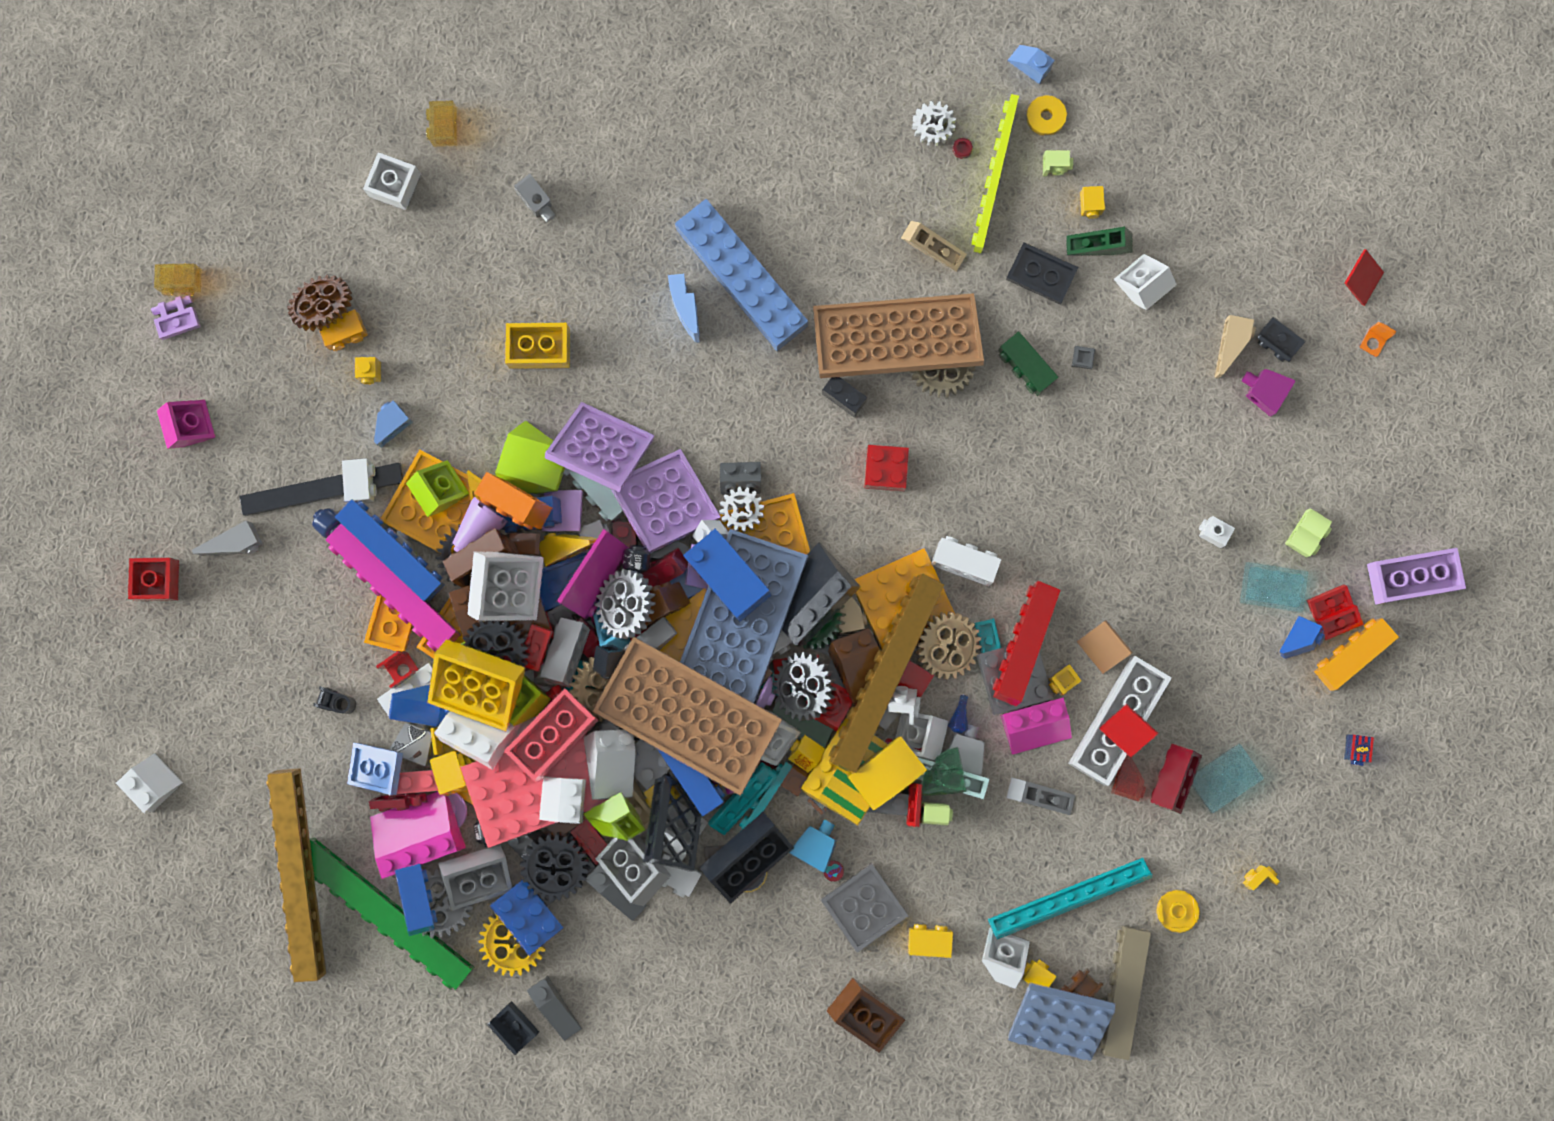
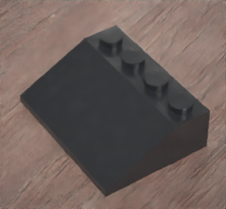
M820 542L807 554L808 560L782 631L796 646L806 645L861 587Z

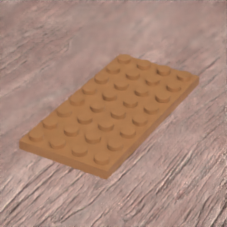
M974 293L813 306L820 378L984 366Z
M633 637L592 711L739 795H742L783 720L636 637Z

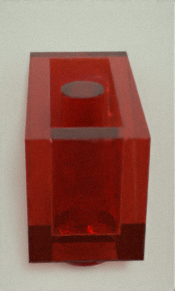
M1126 755L1119 767L1111 794L1139 802V799L1143 798L1146 787L1143 786L1145 781L1132 757L1130 758Z

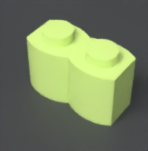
M1311 508L1306 510L1285 545L1305 557L1314 556L1321 547L1319 542L1322 537L1326 538L1331 532L1332 528L1330 525L1332 521Z
M922 802V824L948 825L949 821L952 822L953 809H950L949 804Z

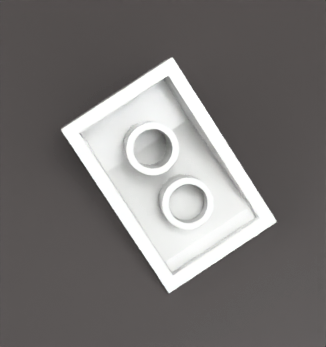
M626 730L594 731L585 736L584 744L592 800L609 799L620 792L625 797H632L635 764L633 734Z

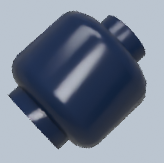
M326 508L315 512L312 526L323 538H327L341 523L335 518L337 513L331 508Z

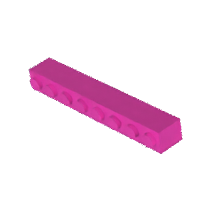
M342 524L325 539L330 544L328 548L335 555L338 556L340 554L344 558L342 562L348 568H354L358 571L356 576L364 583L368 581L372 585L370 589L377 596L382 595L386 599L384 603L390 609L398 610L400 612L398 617L406 624L410 622L414 626L412 630L420 638L424 636L428 640L426 644L433 651L436 652L446 639L455 642L461 636L429 603L420 599Z

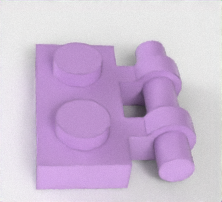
M190 295L185 297L179 296L171 302L158 303V306L151 308L154 316L161 315L160 318L154 319L161 340L201 327L195 308H186L187 304L193 303ZM178 308L177 312L169 314L170 310Z

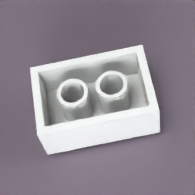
M947 536L946 539L942 538L939 541L931 565L989 586L994 581L1001 559L997 558V554L986 551L983 553L977 551L978 547L971 544H966V546L958 544L957 539Z

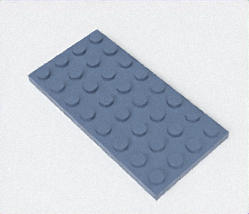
M730 529L726 541L769 589L772 596L739 622L708 586L680 662L755 704L808 560V555Z

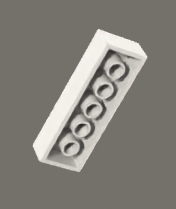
M1136 656L1130 657L1068 764L1102 785L1109 786L1127 754L1099 728L1125 704H1128L1147 721L1170 682L1171 677Z

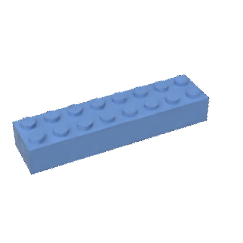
M707 199L675 223L677 232L776 351L780 350L808 327V320Z

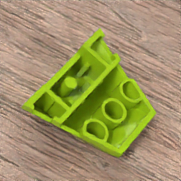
M525 420L508 433L495 474L527 493L539 494L558 491L565 467L545 458V453L554 440Z

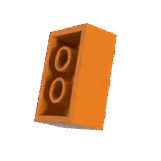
M489 472L485 473L474 493L481 497L479 501L483 504L495 508V511L512 518L513 522L531 530L533 527L541 530L552 510V507L505 479Z

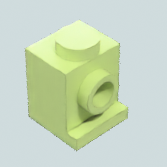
M1070 150L1045 151L1043 155V176H1047L1049 172H1052L1053 175H1063L1064 172L1073 169V158H1070Z

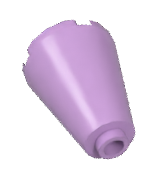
M474 497L453 541L455 545L454 550L456 552L460 551L470 542L476 541L490 530L497 529L499 531L508 521L503 517L501 518L496 511Z

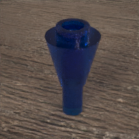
M960 695L958 707L948 723L951 730L956 733H963V731L968 730L966 708L968 696Z

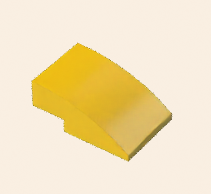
M897 737L863 763L856 773H851L848 778L870 807L875 810L910 785L927 769L903 738Z

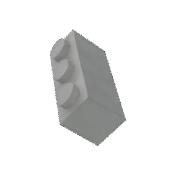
M560 618L554 630L553 641L548 647L546 661L541 667L540 677L549 683L570 688L569 683L573 681L572 675H575L590 628L582 622Z

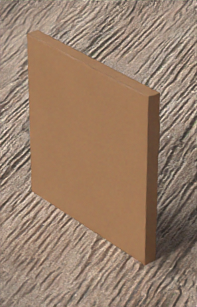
M1106 620L1077 641L1102 674L1133 653Z

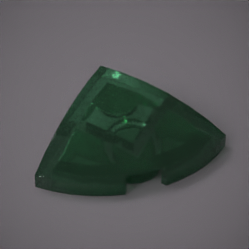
M955 747L941 753L935 758L936 763L931 770L927 769L922 782V795L933 796L967 792L959 748Z

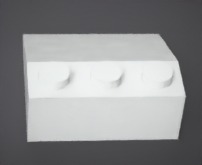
M474 552L468 615L478 621L537 620L544 558L498 552Z
M450 711L434 734L441 742L493 770L523 723L516 726L509 723L507 731H503Z

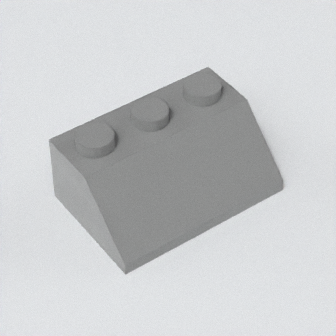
M500 844L438 863L451 911L503 895L512 889L506 857Z

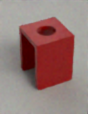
M397 651L376 665L377 669H387L394 680V683L389 685L391 689L400 685L419 670L409 653L405 651ZM402 664L409 667V672L404 676H400L397 671L398 667Z

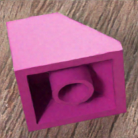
M205 399L166 402L157 410L167 449L187 447L215 438Z

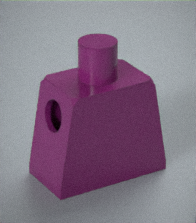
M1263 369L1258 376L1247 371L1241 382L1250 386L1246 397L1268 416L1272 417L1279 410L1295 380L1271 370Z

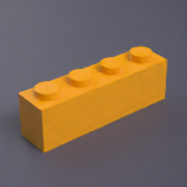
M1383 618L1370 619L1363 625L1365 627L1363 631L1353 633L1348 638L1349 642L1345 646L1339 645L1332 651L1334 654L1329 659L1326 657L1317 664L1318 668L1314 672L1330 691L1341 687L1399 638Z

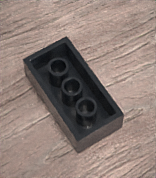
M762 812L699 868L711 884L731 904L792 851L794 847L769 817Z

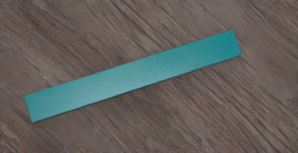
M1140 858L989 918L988 922L996 940L1149 880L1152 878V873L1145 860Z

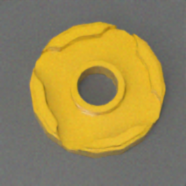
M1040 96L1033 100L1027 109V123L1032 131L1039 135H1053L1062 129L1066 122L1067 112L1064 104L1056 97ZM1048 111L1051 113L1052 118L1044 120L1041 117V113Z

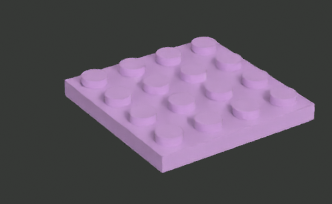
M581 402L546 451L545 458L620 492L653 442L654 435Z
M681 449L634 470L620 492L611 489L641 543L647 547L646 550L650 551V553L694 533L701 520L720 519L719 513Z

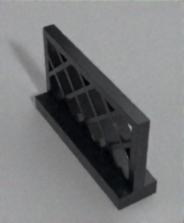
M662 776L655 779L643 862L649 864L657 863L693 872L695 871L702 815L695 808L696 806L691 802L680 782L672 780V777ZM671 786L677 787L681 793L676 799L671 794ZM681 798H684L689 806L683 812L677 804V801ZM672 805L678 814L673 820L668 814V808ZM690 810L695 816V820L691 825L685 817V814ZM679 818H681L686 827L681 832L678 831L674 824ZM668 826L671 827L676 835L671 840H668L665 835V829ZM687 831L692 836V842L689 845L686 844L682 837ZM676 839L679 840L683 847L678 853H676L671 845ZM665 847L669 849L673 856L669 860L662 859V851ZM684 852L689 857V865L683 864L679 858Z

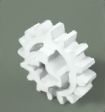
M930 101L928 107L926 104H922V110L917 109V116H913V122L915 123H913L912 129L916 130L915 137L921 136V143L927 140L928 146L931 142L938 146L940 140L942 143H946V137L951 138L952 132L955 131L956 126L953 124H955L956 118H951L953 110L948 112V105L940 107L941 102H938L936 106ZM925 117V122L921 125V119ZM945 122H947V128L944 131V127L942 125H944Z
M738 487V492L736 493L731 489L730 496L724 495L726 502H720V506L724 507V509L719 510V512L725 515L721 518L722 521H728L727 527L730 528L733 525L735 531L742 528V531L746 532V527L753 530V523L759 525L760 521L757 518H763L764 516L763 513L759 512L764 509V505H759L762 501L761 497L755 498L757 495L756 491L750 494L749 488L742 492L741 487ZM738 497H745V498L742 499V500H737V499H735V498H738ZM752 503H754L756 507L755 514H753V512L750 510ZM729 505L733 508L731 517L728 514ZM745 506L746 512L741 511L738 513L737 507L743 508ZM744 519H747V520H748L747 522H743V523H740V522H739L740 520H744Z

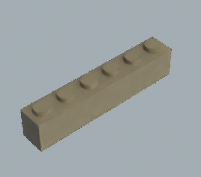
M1122 926V929L1117 932L1116 942L1119 943L1118 951H1114L1113 954L1115 970L1110 973L1109 985H1112L1111 993H1107L1106 996L1107 1002L1115 1003V1012L1098 1045L1104 1056L1130 1060L1151 932L1147 930Z

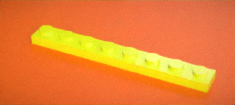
M1011 94L1009 101L1005 100L1002 112L1006 113L1005 120H1000L998 131L1001 132L1000 139L996 138L994 150L997 151L996 158H991L989 169H992V175L987 176L985 188H988L987 195L982 196L980 207L984 208L983 213L978 214L976 226H979L978 233L973 234L971 245H975L973 252L981 253L984 247L1017 107L1018 95Z

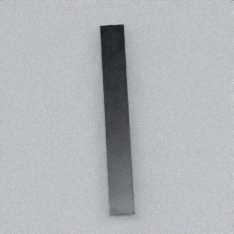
M399 462L375 467L373 484L376 485V489L397 485L403 480ZM343 474L240 495L243 516H249L344 496Z

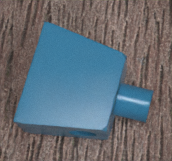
M824 819L818 830L809 826L793 846L794 849L789 853L826 873L837 843L835 839L829 837L835 825Z

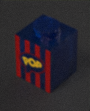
M1347 735L1344 759L1351 760L1352 765L1364 766V762L1371 763L1374 737Z

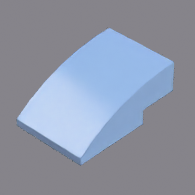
M684 274L668 275L669 287L678 317L691 338L696 343L700 342L694 293H687Z

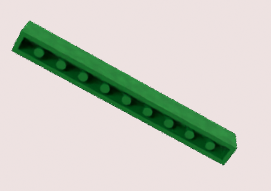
M315 837L309 838L314 879L319 884L324 883L330 888L329 892L335 897L340 896L346 901L345 905L353 911L356 909L362 914L361 918L369 924L373 923L378 927L377 931L385 937H391L396 947L401 950H407L412 960L417 963H423L426 966L427 972L433 976H439L447 988L457 990L475 968L470 962L436 935L431 939L430 932H427L425 936H422V933L409 936L403 908Z

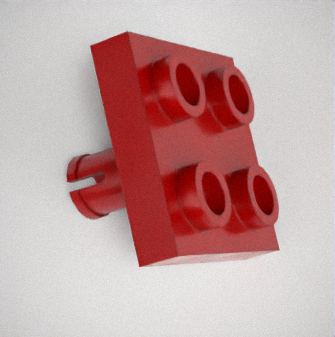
M831 683V686L836 688L835 691H831L835 699L828 700L832 706L825 707L827 712L820 714L819 718L813 719L838 731L853 702L845 688Z

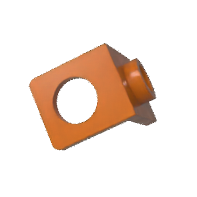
M1377 322L1368 330L1360 348L1377 357L1386 341L1394 336L1396 331L1386 324ZM1370 338H1375L1379 342L1377 349L1372 350L1367 346V341Z

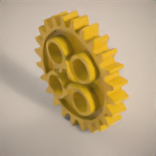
M497 915L496 919L489 916L488 919L491 924H483L487 930L479 933L484 936V939L478 941V943L484 944V947L479 952H486L482 960L488 958L490 960L487 966L489 967L494 964V972L501 968L503 976L508 970L511 977L514 976L516 970L519 975L523 974V968L527 972L531 971L530 964L536 967L538 964L535 959L542 960L543 957L539 952L546 951V948L541 946L533 954L523 958L518 954V949L521 947L519 943H516L514 947H512L511 943H495V939L509 940L513 935L508 930L506 936H500L497 929L499 925H504V923ZM503 946L507 949L508 953L505 958L498 956V947Z

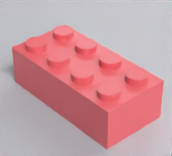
M564 689L504 752L533 781L540 782L599 720L568 690Z

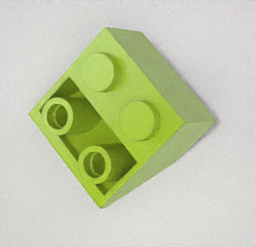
M621 792L584 813L588 821L604 836L628 841L646 830L637 810Z

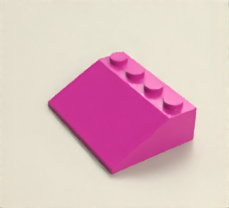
M603 529L557 602L586 620L588 617H592L598 608L595 604L600 600L596 596L602 595L599 588H605L604 580L610 581L609 575H615V571L619 570L623 564L624 550L629 547Z
M438 791L427 795V802H422L421 806L410 805L408 809L401 811L393 808L370 817L374 855L382 879L395 875V870L416 864L422 865L466 848L449 796L440 795Z

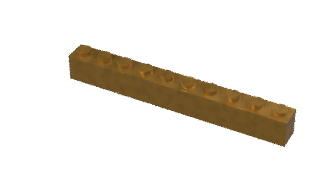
M923 573L917 577L914 576L909 585L911 590L901 601L900 606H902V609L892 620L891 624L894 626L891 632H887L883 639L885 645L882 651L879 650L874 658L876 664L873 670L870 669L865 677L867 683L864 689L861 688L856 696L857 704L850 709L847 715L849 720L847 725L843 726L838 734L840 738L837 746L834 745L830 750V763L849 773L857 772L944 584Z
M301 768L276 770L268 774L267 787L270 790L269 806L273 814L272 828L275 831V850L278 854L277 869L280 872V891L283 893L284 901L282 909L286 917L285 931L288 934V953L291 957L290 972L293 975L294 982L318 981L326 975Z

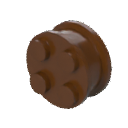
M1088 968L1084 971L1079 969L1071 977L1073 982L1068 987L1064 984L1059 990L1094 998V995L1101 989L1103 983H1098L1089 974L1090 970Z

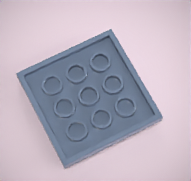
M1030 983L1009 1032L1008 1041L1091 1061L1115 1012V1003Z

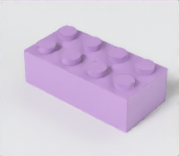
M1458 548L1367 564L1375 605L1466 589Z

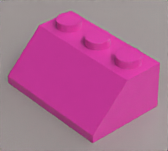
M1058 698L1000 715L1012 755L1072 738L1070 719L1064 698Z

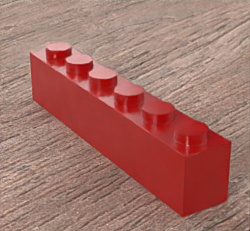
M1037 581L1033 586L1030 585L1025 595L1028 597L1026 604L1023 603L1019 615H1021L1020 622H1016L1012 632L1015 634L1013 641L1010 640L1006 648V652H1008L1007 659H1003L999 671H1002L1001 676L995 680L992 688L995 690L994 698L1013 706H1018L1022 702L1059 597L1060 589L1041 581Z

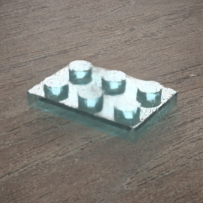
M1245 562L1240 603L1302 613L1308 572Z
M1236 744L1198 770L1192 786L1210 813L1213 814L1259 783L1264 777L1241 744Z

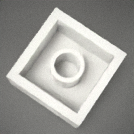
M378 153L363 190L371 198L406 210L421 174L414 165Z

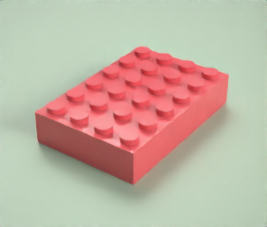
M587 733L544 776L586 780L583 813L608 800H592L584 737L587 736ZM505 752L493 770L478 761L460 767L488 848L558 823L555 821L539 820L543 778L540 782L533 781Z

